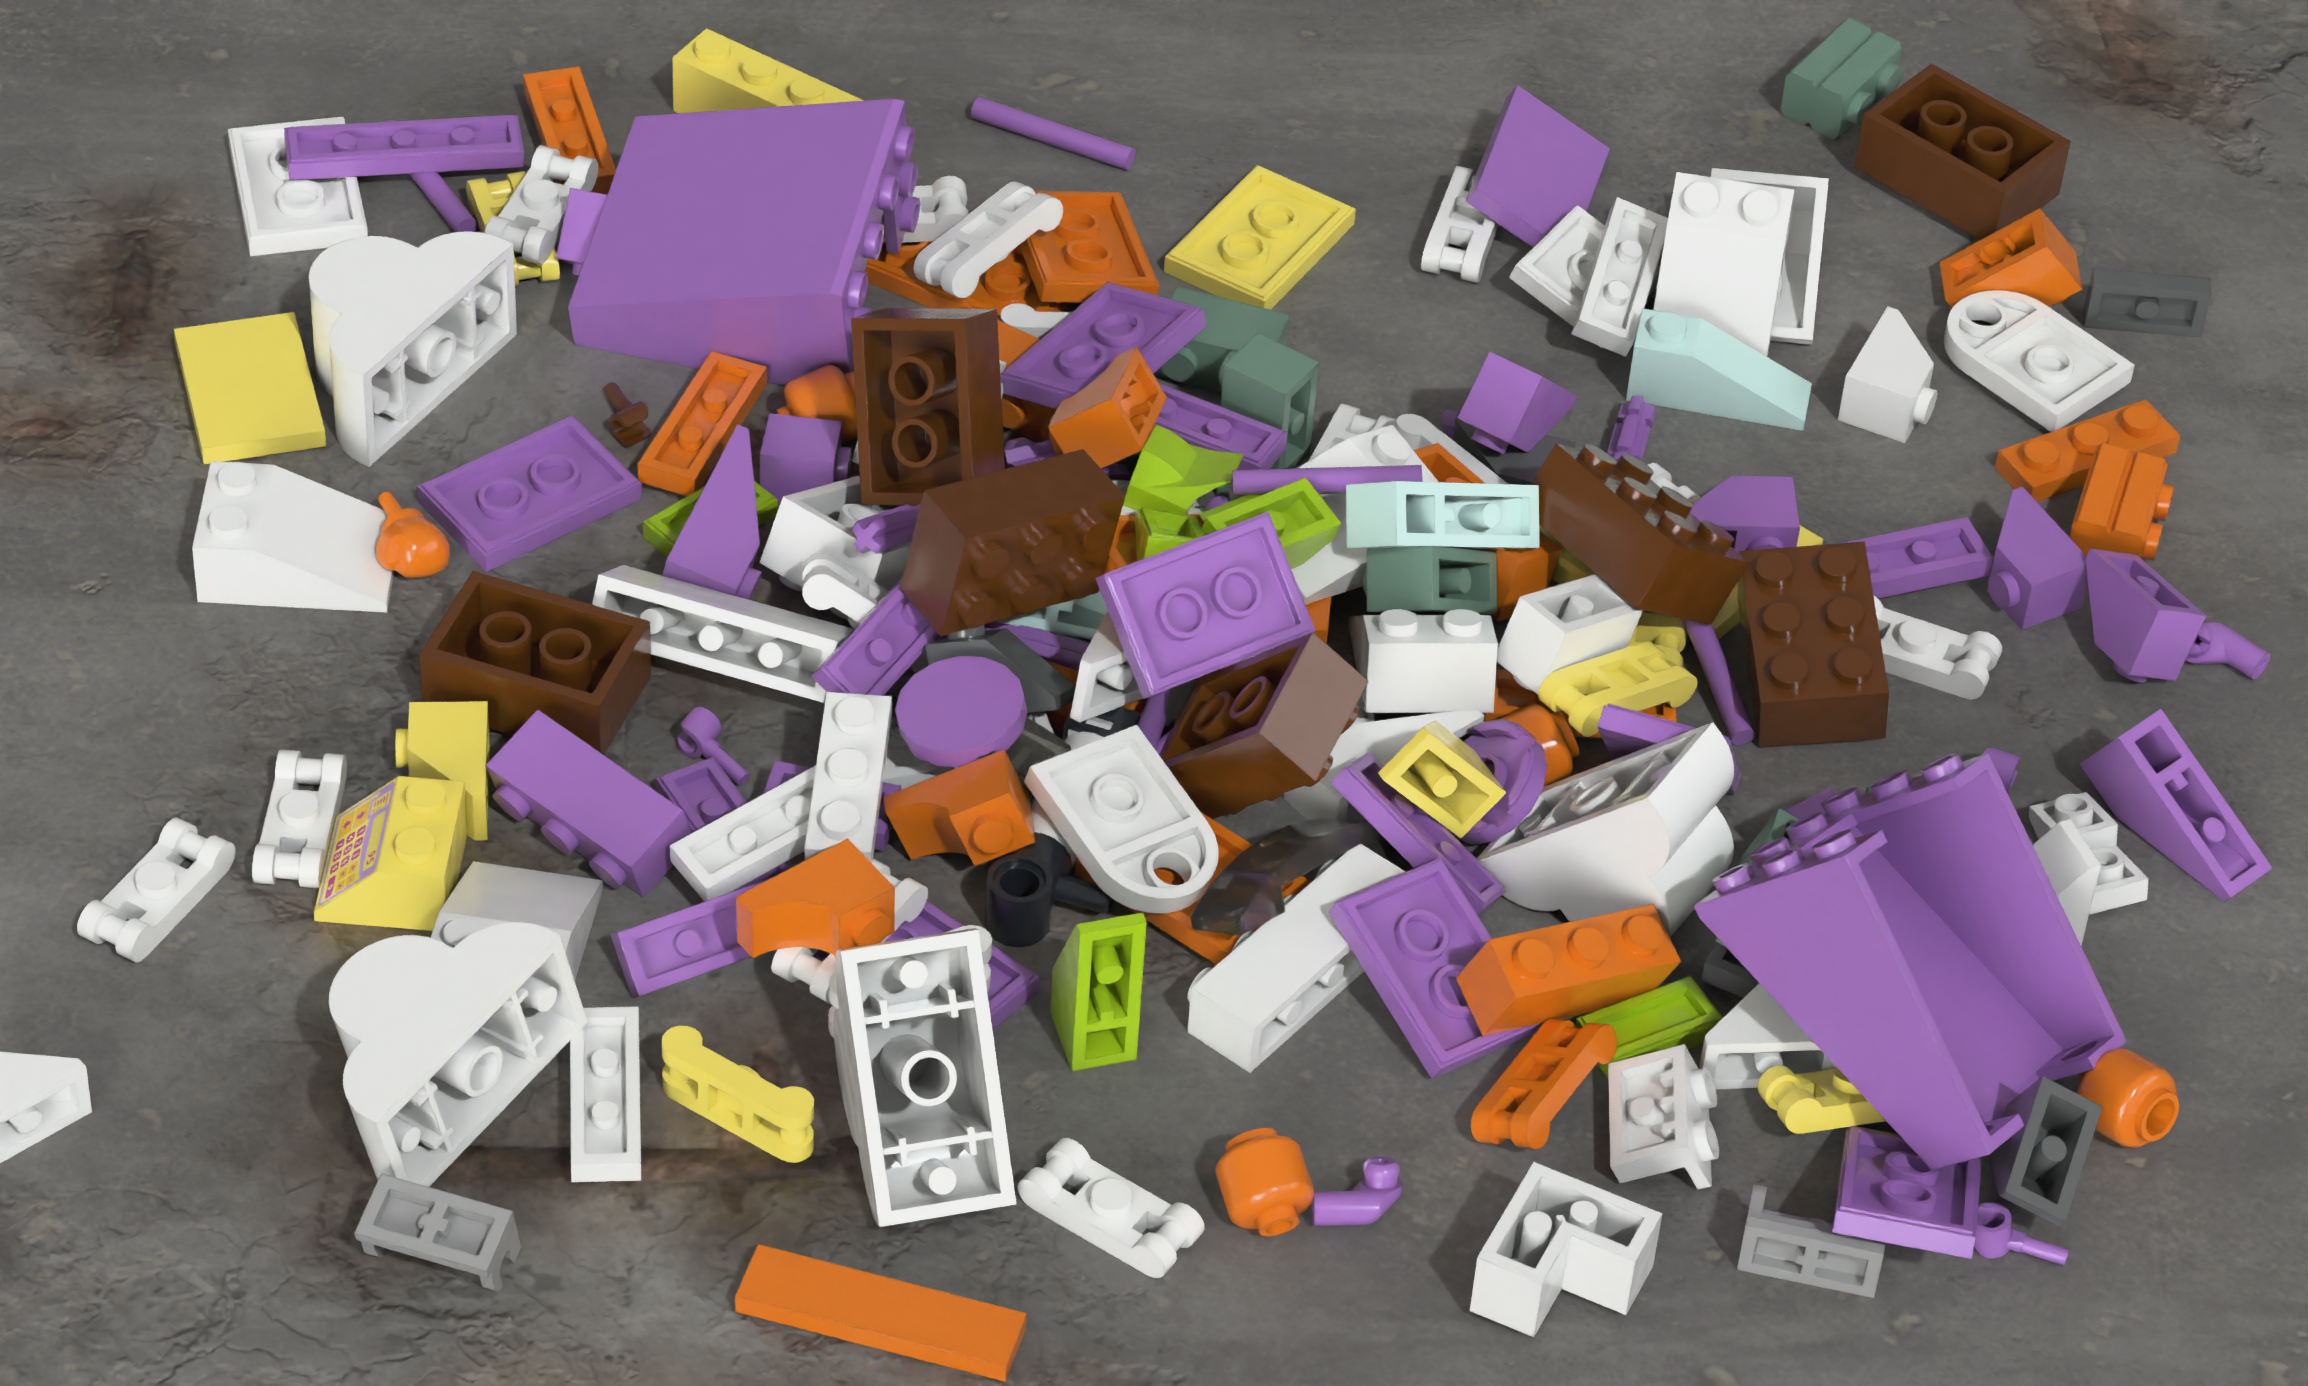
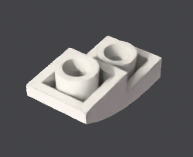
M2087 792L2065 794L2056 800L2029 806V819L2038 839L2058 822L2071 819L2100 862L2101 868L2089 915L2147 900L2149 878L2117 847L2118 824Z

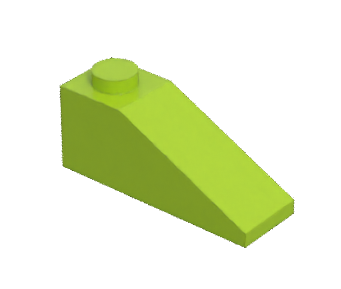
M1143 912L1076 924L1053 966L1050 1014L1071 1071L1137 1060L1147 925Z

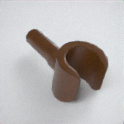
M608 383L604 388V393L618 411L609 418L610 429L616 441L622 447L627 448L650 437L651 430L643 422L648 417L647 405L642 401L632 404L616 383Z

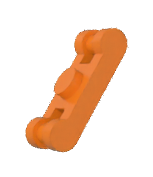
M1553 1018L1546 1020L1474 1109L1471 1118V1132L1474 1139L1480 1143L1496 1145L1503 1143L1506 1139H1511L1517 1147L1541 1149L1548 1140L1551 1120L1596 1064H1608L1613 1059L1617 1048V1037L1613 1027L1609 1024L1587 1023L1582 1028H1576L1570 1020Z

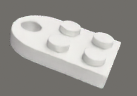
M2002 290L1978 292L1957 302L1948 315L1944 347L1951 361L1964 373L2050 432L2063 428L2131 383L2135 366L2133 363L2047 305L2027 295ZM1974 320H1982V321L1989 322V323H1991L1992 325H1991V326H1983V325L1976 324V323H1974V322H1972V321H1974Z
M1137 725L1029 767L1024 783L1096 884L1112 899L1134 910L1161 914L1185 909L1195 903L1205 893L1218 864L1219 850L1215 834L1204 816ZM1154 869H1172L1183 878L1184 883L1180 885L1167 884L1156 876Z

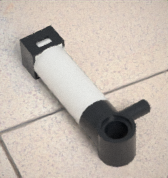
M1119 707L1082 722L1070 718L1069 714L1064 723L1063 745L1057 756L1137 725L1140 719V712ZM1036 798L1031 804L1036 843L1005 854L1004 857L996 860L988 869L985 927L995 941L1005 946L1020 948L1032 946L1043 940L1049 932L1051 909L1056 900L1103 914L1111 909L1114 900L1097 884L1068 876L1076 861V854Z

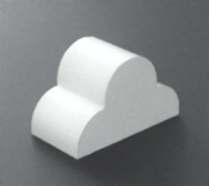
M472 231L454 232L435 237L418 248L390 237L363 236L351 238L334 244L323 251L315 259L309 271L317 380L322 388L333 397L335 430L340 447L351 458L368 467L376 462L517 335L514 246L512 242L492 234Z
M1712 722L1544 786L1532 811L1511 832L1491 842L1476 859L1505 887L1504 890L1506 892L1503 896L1520 906L1537 911L1561 909L1566 918L1572 922L1654 904L1669 937H1671L1695 909L1694 905L1701 901L1714 886L1712 880L1724 873L1733 859L1734 844L1732 834L1725 818L1716 806L1729 790L1734 777V762L1730 748L1719 729Z
M507 922L478 930L464 938L453 948L430 937L419 935L395 936L377 941L361 949L348 959L337 972L330 987L329 1008L348 1057L343 1073V1088L377 1180L382 1173L430 1187L588 1022L559 934L533 923Z
M973 928L837 950L835 973L839 1009H836L834 1012V1043L838 1076L848 1124L854 1143L859 1148L865 1188L877 1225L883 1227L1016 1205L979 930Z

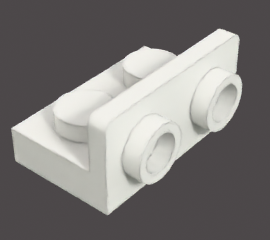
M1685 1044L1608 1064L1610 1167L1619 1183L1685 1167L1698 1190L1711 1187V1160L1719 1158V1145L1714 1127L1709 1120V1109L1717 1106L1716 1089L1707 1068L1698 1069Z

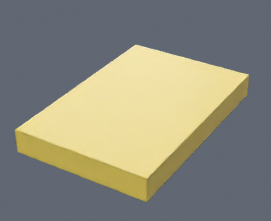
M1257 165L1165 256L1164 272L1215 296L1271 310L1354 225L1356 209Z
M294 312L174 329L175 346L203 464H210L211 461L225 462L326 447L325 428Z

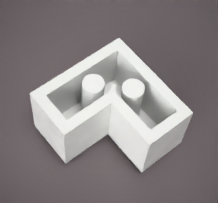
M1533 1162L1477 1257L1470 1311L1532 1337L1536 1335L1561 1289L1626 1315L1653 1268L1662 1213Z

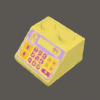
M398 776L337 815L314 909V921L433 931L440 909L458 883L467 840L465 782Z

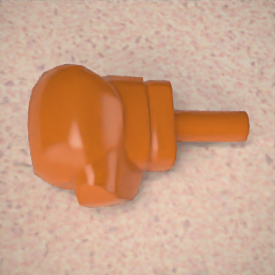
M383 492L378 497V502L388 517L382 525V534L376 545L378 563L384 569L396 571L406 578L430 577L444 570L448 566L450 559V544L445 534L427 518H424L420 510L415 508L402 509L391 492Z

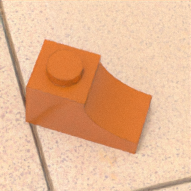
M2040 208L1939 262L1945 301L1951 308L1969 295L1992 290L2024 294L2050 307L2063 302L2069 296L2083 289L2076 251Z
M1137 346L1115 356L1112 363L1094 381L1073 396L1060 402L1048 426L1050 441L1057 455L1084 449L1102 469L1142 451L1167 396Z
M1005 749L884 796L885 812L911 860L937 853L953 852L970 856L974 866L1036 843L1030 798Z
M847 838L736 896L737 942L752 958L769 951L790 947L823 950L832 953L836 958V952L839 949L880 943L885 937L895 932V887Z

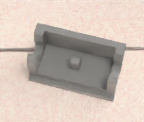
M382 1173L354 1233L356 1240L361 1241L366 1254L382 1257L384 1255V1248L442 1264L479 1275L483 1288L497 1292L502 1288V1278L500 1277L502 1261L514 1264L521 1249L513 1211Z
M1754 1184L1737 1270L1869 1298L1875 1297L1886 1246L1885 1242L1833 1233V1223L1825 1222L1822 1219L1812 1217L1809 1219L1765 1210L1763 1207L1767 1187Z

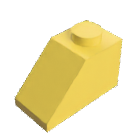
M488 701L409 702L408 729H396V768H409V777L464 781L467 836L474 841L488 840L489 772L486 768V764L490 761Z
M1436 720L1423 726L1378 772L1383 781L1459 838H1462L1506 794V791L1475 750Z

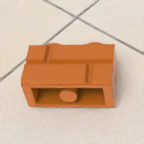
M2106 443L2096 446L2069 536L2086 556L2090 548L2134 554L2138 555L2141 559L2145 558L2154 561L2163 525L2153 523V520L2166 521L2175 486L2164 484L2168 467L2165 458L2142 452L2131 455L2129 449Z

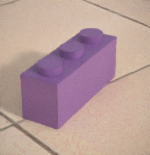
M539 710L528 719L486 764V768L496 788L493 798L507 814L518 821H522L527 816L541 826L542 834L554 847L567 855H570L574 850L590 860L589 865L595 874L615 889H619L624 884L644 898L673 866L670 859V845L692 834L684 811Z

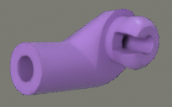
M2209 622L2202 624L2185 661L2194 665L2229 664L2254 680L2267 667L2271 654L2226 625L2218 622Z
M1373 1157L1364 1162V1179L1351 1191H1314V1198L1311 1203L1312 1225H1368L1376 1222L1401 1196L1403 1183L1398 1180L1400 1173L1399 1164L1389 1157Z

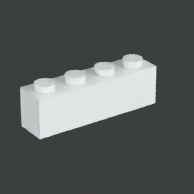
M626 565L598 574L592 605L650 621L652 655L825 703L826 691L811 675L854 630Z
M1359 842L1338 860L1330 859L1317 873L1314 881L1298 895L1291 894L1287 896L1267 922L1255 932L1250 930L1244 933L1228 956L1213 969L1207 967L1195 977L1187 995V999L1190 1002L1187 1032L1251 1073L1364 972L1358 959L1328 913L1335 902L1406 871Z

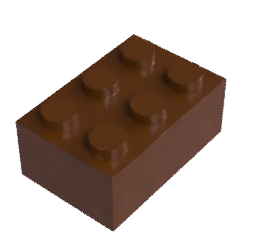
M1931 63L1863 114L1854 168L1981 240L2037 209H2041L2060 194L2071 141Z
M883 308L851 318L861 504H908L909 506H916L921 504L924 490L1005 469L997 309Z
M1556 443L1531 485H1539V525L1636 609L1711 625L1750 563L1731 547L1734 538L1721 527L1706 520H1698L1690 513L1694 507L1692 502L1673 489L1664 486L1660 488L1651 480L1654 471L1636 457L1622 453L1619 459H1616L1591 444H1584L1582 449H1577Z
M1084 449L924 490L900 589L940 636L969 628H977L984 624L1024 613H1031L1038 609L1096 594L1099 592V586L1095 578L1104 574L1125 495Z
M1865 541L1739 551V554L1750 562L1738 581L1737 598L1759 748L1886 738L1889 690Z
M472 571L419 654L422 702L488 701L489 728L514 735L539 710L605 755L651 677L650 621Z
M1313 632L1201 677L1165 741L1159 756L1200 812L1211 819L1229 813L1235 815L1245 807L1264 800L1273 801L1283 793L1302 786H1314L1327 774L1333 763V757L1330 754L1338 738L1349 729L1359 714L1360 709L1356 704L1368 680Z

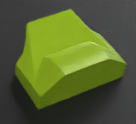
M1155 425L1139 456L1123 506L1134 510L1145 507L1188 515L1194 502L1199 497L1215 488L1230 484L1232 470H1237L1244 454L1213 451L1188 444L1172 431Z
M1306 477L1265 494L1242 496L1199 514L1204 522L1202 531L1205 535L1269 512L1291 569L1304 564L1334 540L1342 524Z

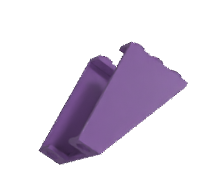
M880 99L635 116L568 306L574 345L700 369L710 352L714 351L766 366L767 382L784 386L794 378L829 364L836 365L844 374L850 371L854 372L851 318L872 312L871 308L863 306L868 288V273L864 272L868 259L877 260L884 237V226L887 252L898 254L905 232L914 233L920 214V198L912 197L918 173L917 163L910 162L915 140V128L907 126L905 101ZM883 214H884V225L880 223Z
M1953 753L1926 765L1921 769L1923 774L1921 776L1911 779L1908 771L1903 770L1871 786L1873 792L1861 796L1858 787H1853L1835 794L1821 803L1825 811L1824 814L1817 812L1789 825L1785 829L1789 839L1782 837L1752 851L1749 854L1753 862L1752 865L1745 863L1715 877L1712 882L1716 890L1694 905L1699 918L1931 1170L1991 1154L2025 1126L2019 1113L2000 1118L2004 1115L2009 1102L2042 1076L2054 1081L2095 1069L2096 1062L2103 1053L2120 1048L2127 1042L1989 753L1963 762L1958 753Z

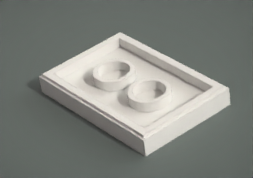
M344 117L228 129L229 148L250 257L329 248L347 239L368 236L357 176L289 180L284 128L345 124Z

